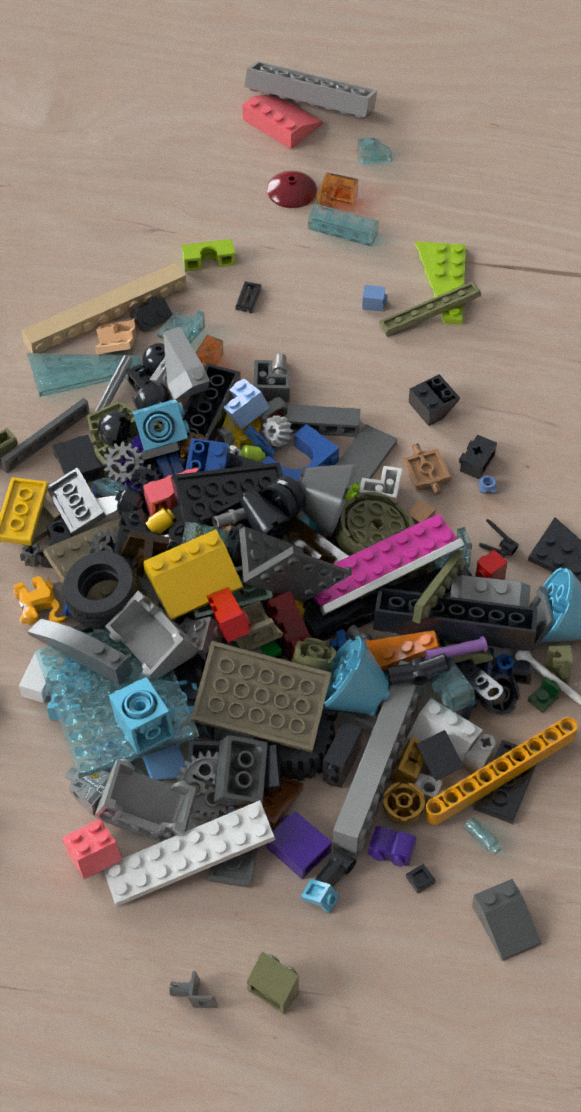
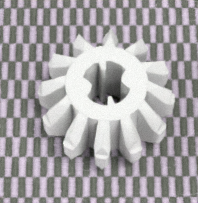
M273 416L267 418V423L263 424L265 430L261 432L265 433L266 440L270 445L280 447L288 444V440L292 439L290 433L293 432L290 429L292 423L287 422L285 417Z

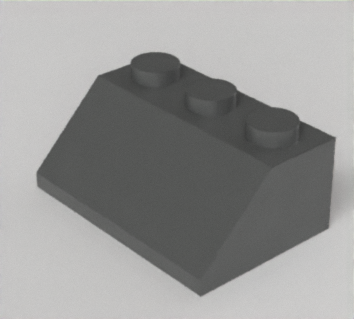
M231 735L226 736L220 741L214 802L229 805H250L257 801L263 802L268 742Z

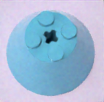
M559 568L548 578L543 586L549 591L548 600L554 622L540 643L581 640V582L571 570Z
M356 636V640L349 639L336 652L323 709L362 713L372 716L377 711L379 703L385 701L390 694V690H388L389 680L365 641L361 637Z

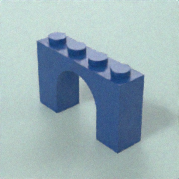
M306 424L294 434V446L312 460L306 467L330 466L338 462L339 447ZM269 455L261 461L265 464L278 463ZM280 464L283 476L291 477L298 482L303 468L288 469Z

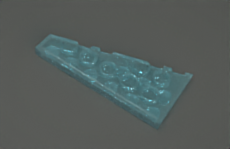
M27 353L40 397L111 381L123 356H125ZM126 355L132 358L130 369L137 365H142L140 356Z

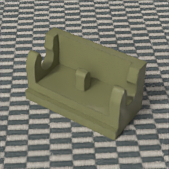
M571 645L549 646L544 667L550 672L556 673L557 677L565 684H569L573 666Z

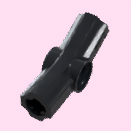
M445 653L426 660L416 658L411 660L409 664L388 666V680L390 685L412 682L414 685H424L429 682L430 677L450 671L451 666Z

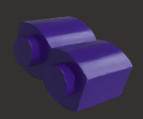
M376 826L368 848V855L377 861L389 860L399 867L409 866L416 846V837L405 832H396L390 828Z

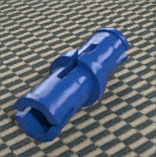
M252 424L243 432L254 443L253 446L262 449L266 457L268 455L272 457L277 452L266 441V437L261 436Z

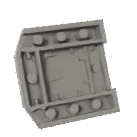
M461 575L452 580L450 597L529 607L531 586L517 581ZM488 646L495 649V660L503 654L514 656L519 651L518 649Z

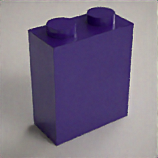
M296 811L291 815H286L276 829L272 828L276 840L266 844V848L301 879L308 875L332 852V842Z

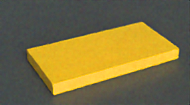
M11 477L0 513V542L32 546L49 487L47 481Z

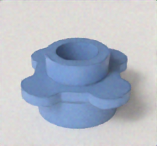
M487 475L478 480L481 493L497 492L498 488L495 485L496 479Z

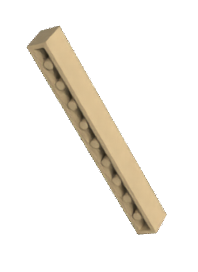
M176 263L168 265L22 329L23 342L33 355L43 352L46 349L130 313L141 304L142 306L148 305L147 301L154 297L159 299L186 288V275Z

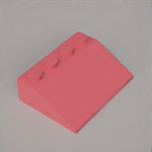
M264 94L253 96L242 105L244 121L290 149L323 124V121L288 100L280 98L278 95Z

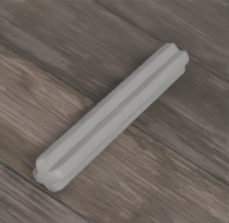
M123 356L95 412L111 404L127 373L126 369L132 364L131 357Z

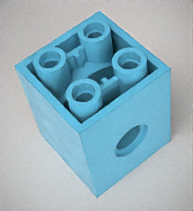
M176 399L133 411L144 451L188 438L187 433H190L186 420H182L181 415L185 414L181 402L177 403ZM157 421L163 422V426L160 429H154L153 425Z
M147 677L135 681L133 684L109 695L115 720L137 755L175 736L169 710Z

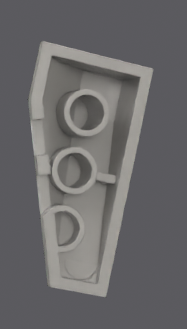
M181 327L163 332L167 386L172 398L177 401L208 390L210 380Z

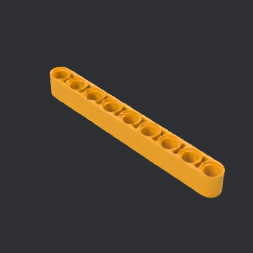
M570 717L559 720L430 799L426 804V821L431 825H438L573 742L578 727L576 720ZM448 800H454V801H456V802H455V803H451V802H449ZM436 810L439 813H432L431 811Z

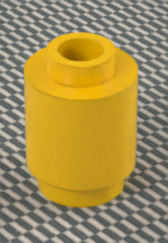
M162 508L148 518L149 521L146 522V525L151 532L161 534L174 524L173 519H175V516L170 509L165 510Z

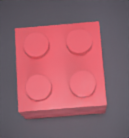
M101 820L92 822L62 837L68 857L83 879L122 861L115 839Z

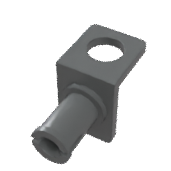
M192 971L190 982L172 981L170 983V986H172L169 987L170 996H189L188 999L193 1008L218 1007L214 996H198L200 978L196 971Z

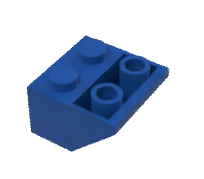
M191 438L186 470L197 467L199 472L227 469L231 451L229 443Z

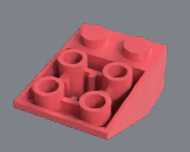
M198 467L188 469L179 474L199 472ZM172 475L143 485L146 508L150 517L162 508L172 510L178 505L171 481Z

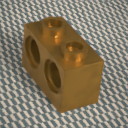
M411 737L407 742L390 780L396 783L401 782L400 784H407V782L413 783L417 779L424 762V758L417 746V743L421 742L420 740Z

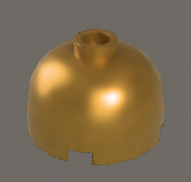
M401 782L391 785L384 793V811L389 820L396 824H412L423 814L425 806L424 793L413 783L400 784Z

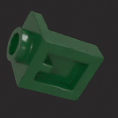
M544 677L542 685L528 697V702L544 713L559 699L561 688L554 680Z

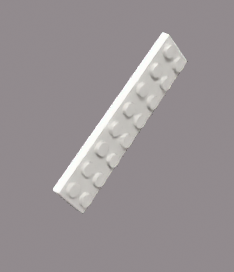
M257 801L188 830L181 836H174L124 857L122 861L104 869L114 903L116 906H120L276 839L262 803Z

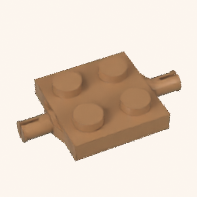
M419 443L413 444L412 448L415 454L403 458V465L415 489L420 490L432 487L434 494L440 495L442 490L439 484L451 481V475L438 449L422 451Z

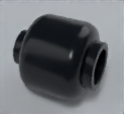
M126 487L123 491H118L115 497V501H117L116 507L123 512L140 510L144 499H142L140 492Z

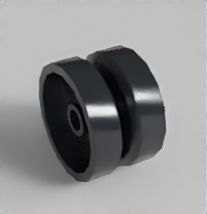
M278 476L258 492L287 515L290 520L304 510L306 505L304 489L296 480L288 476Z

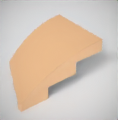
M133 317L129 321L120 320L100 325L96 329L99 344L95 347L96 354L131 349L138 329V323Z

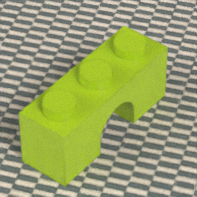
M232 239L181 245L185 272L201 270L202 261L205 259L216 260L219 267L235 265V250Z

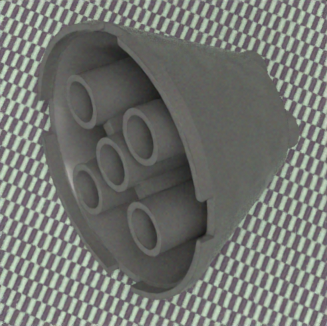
M356 464L318 467L303 466L298 480L306 495V505L302 511L327 536L331 537L346 501V493H348L355 475Z

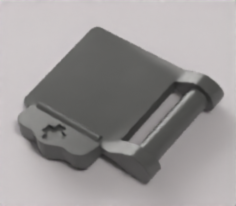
M543 586L538 588L536 591L537 595L529 605V607L537 608V627L533 651L554 622L548 600L549 591Z

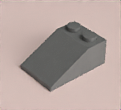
M513 879L474 895L472 907L502 961L541 944L523 896Z

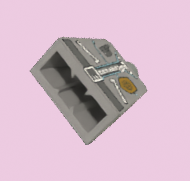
M86 765L81 772L70 768L66 773V779L71 781L69 785L70 793L94 816L110 773L91 765Z

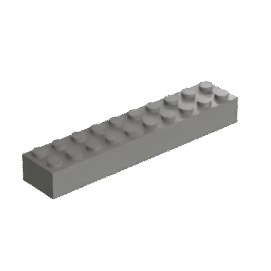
M400 660L399 665L409 664V663ZM412 682L390 685V694L382 705L334 827L333 851L340 847L355 858L359 851H363L366 843V833H370L373 825L372 817L378 813L379 799H383L386 791V781H390L392 776V765L397 763L399 747L404 745L405 731H409L412 722L411 716L416 713L418 707L417 700L423 695V685H414Z

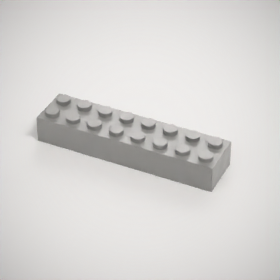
M256 61L247 68L244 86L249 88L250 91H262L266 95H278L282 99L291 98L298 103L307 102L314 107L323 106L326 110L335 109L339 110L342 114H355L358 118H364L374 110L377 90L260 61Z

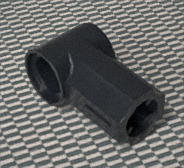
M338 847L330 856L328 864L316 876V880L334 887L344 874L348 875L352 871L357 859Z

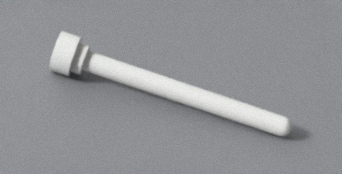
M519 650L514 659L530 662L537 672L544 677H548L550 680H554L561 688V691L581 706V695L532 658L530 651Z

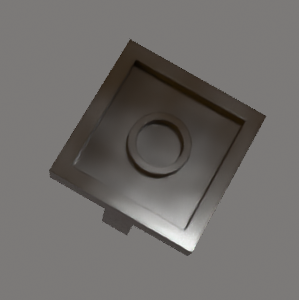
M130 530L122 547L121 555L133 557V567L136 568L137 576L143 577L145 573L144 561L165 552L169 545L170 537Z

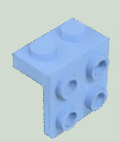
M174 730V737L141 753L150 778L158 781L175 780L176 775H182L179 768L186 769L179 748L186 737L184 730Z

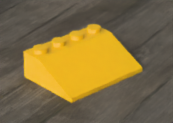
M213 530L144 561L145 573L170 621L209 604L207 595L229 587L232 593L243 588L226 546L217 530Z

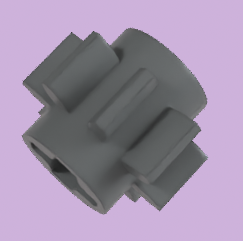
M39 544L26 545L22 547L21 561L25 562V566L35 567L39 563H43L44 550H40Z

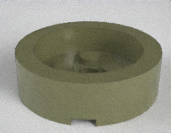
M362 492L345 502L335 527V537L340 548L351 556L414 526L410 513L407 509L404 510L398 505L396 499L378 492ZM373 523H378L380 527L377 529Z

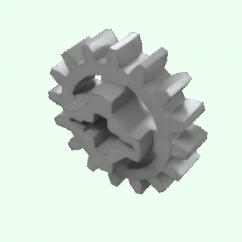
M122 442L120 447L115 443V449L108 448L110 454H104V458L107 461H103V465L108 466L104 471L109 473L110 479L115 477L116 483L120 479H122L123 484L126 483V479L133 482L131 481V477L135 476L133 471L135 469L139 470L140 465L144 464V460L140 459L142 458L141 453H137L138 447L132 449L131 443L125 446L124 442ZM127 452L131 453L134 457H129ZM122 460H126L125 466H121ZM112 467H113L114 469H118V470L120 471V474L116 473V472L112 469Z

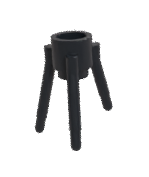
M486 519V522L503 537L499 544L501 550L483 543H479V546L491 551L495 550L503 557L506 554L512 556L517 551L519 544L509 538L491 520Z

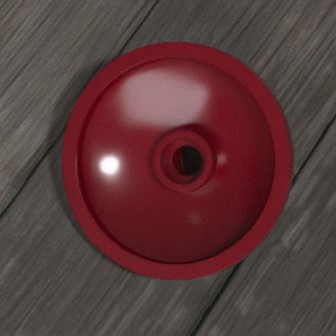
M300 171L281 172L272 177L267 185V194L270 200L285 208L303 207L315 198L317 192L315 181L309 175Z

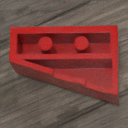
M229 587L207 595L221 633L227 642L251 633L249 627L252 626L250 619L243 608L240 609Z

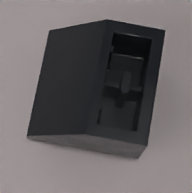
M440 374L409 388L408 403L428 426L444 419L460 400L457 393Z

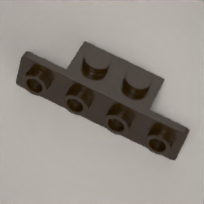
M296 516L289 521L290 525L284 531L291 537L289 541L294 545L302 547L303 552L309 556L331 564L349 557L348 554Z

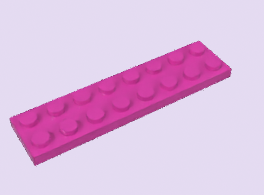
M437 514L334 563V565L342 568L351 567L352 575L313 598L321 609L323 605L458 539L441 515Z

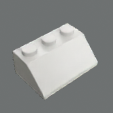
M431 698L419 713L407 739L410 740L411 737L423 741L446 730L461 762H463L468 751L482 735L483 729Z

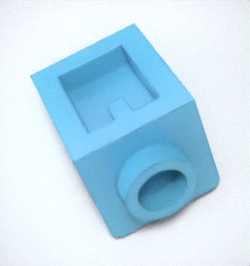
M310 879L300 897L306 902L321 906L325 912L330 913L337 903L339 894L330 884Z

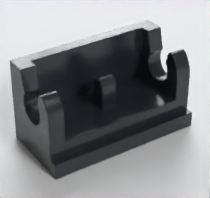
M142 365L126 369L127 381L136 392L147 385L153 384L145 370L139 371L144 368Z

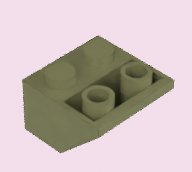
M262 951L247 980V990L284 1014L299 994V975L292 967L282 965L274 955H267Z

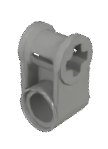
M489 734L481 735L464 757L463 766L473 772L486 766L494 754V747L496 745L494 737Z

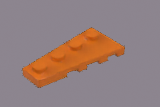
M434 630L365 641L383 671L387 670L388 666L399 665L400 660L410 662L413 659L425 656L426 650L440 648L438 637Z

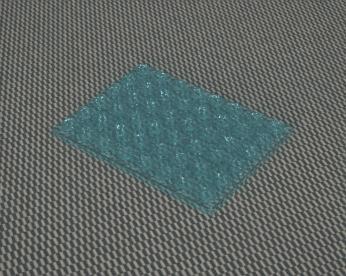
M100 629L87 635L98 639L129 657L132 673L120 686L50 646L35 651L79 779L112 768L117 759L132 761L199 737L194 720L191 719L192 715L173 670L157 680L154 678L151 680L147 679L169 710L175 736L137 755L115 720L109 695L146 676L142 673L144 669L141 661L121 641L115 642L109 636L111 632L108 629Z

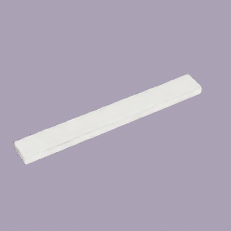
M462 539L451 542L323 605L320 611L322 615H325L461 548L464 546Z

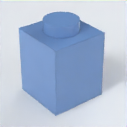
M365 285L362 309L383 312L384 305L388 303V294H385L386 287Z

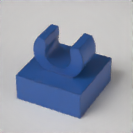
M344 629L336 632L338 639L329 641L330 648L333 647L336 652L350 639Z

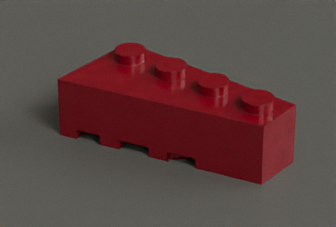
M289 591L269 600L264 609L268 617L272 618L274 624L283 633L279 640L291 662L297 642L299 640L303 642L305 638H312V636L308 633L292 592Z

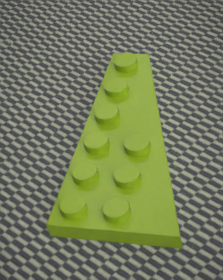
M415 241V248L418 250L420 261L423 263L426 277L434 292V297L464 285L466 244ZM463 304L441 313L444 324L462 325Z

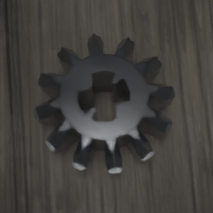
M141 465L139 470L135 469L133 471L135 476L131 477V481L135 483L132 485V488L137 487V491L142 492L143 497H145L143 485L149 482H145L144 479L150 482L158 481L162 474L156 473L158 470L156 467L152 470L151 465H147L146 468Z

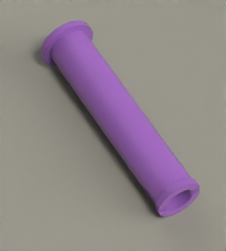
M484 636L477 640L426 650L425 656L426 659L445 653L448 658H453L479 651L487 652V642Z

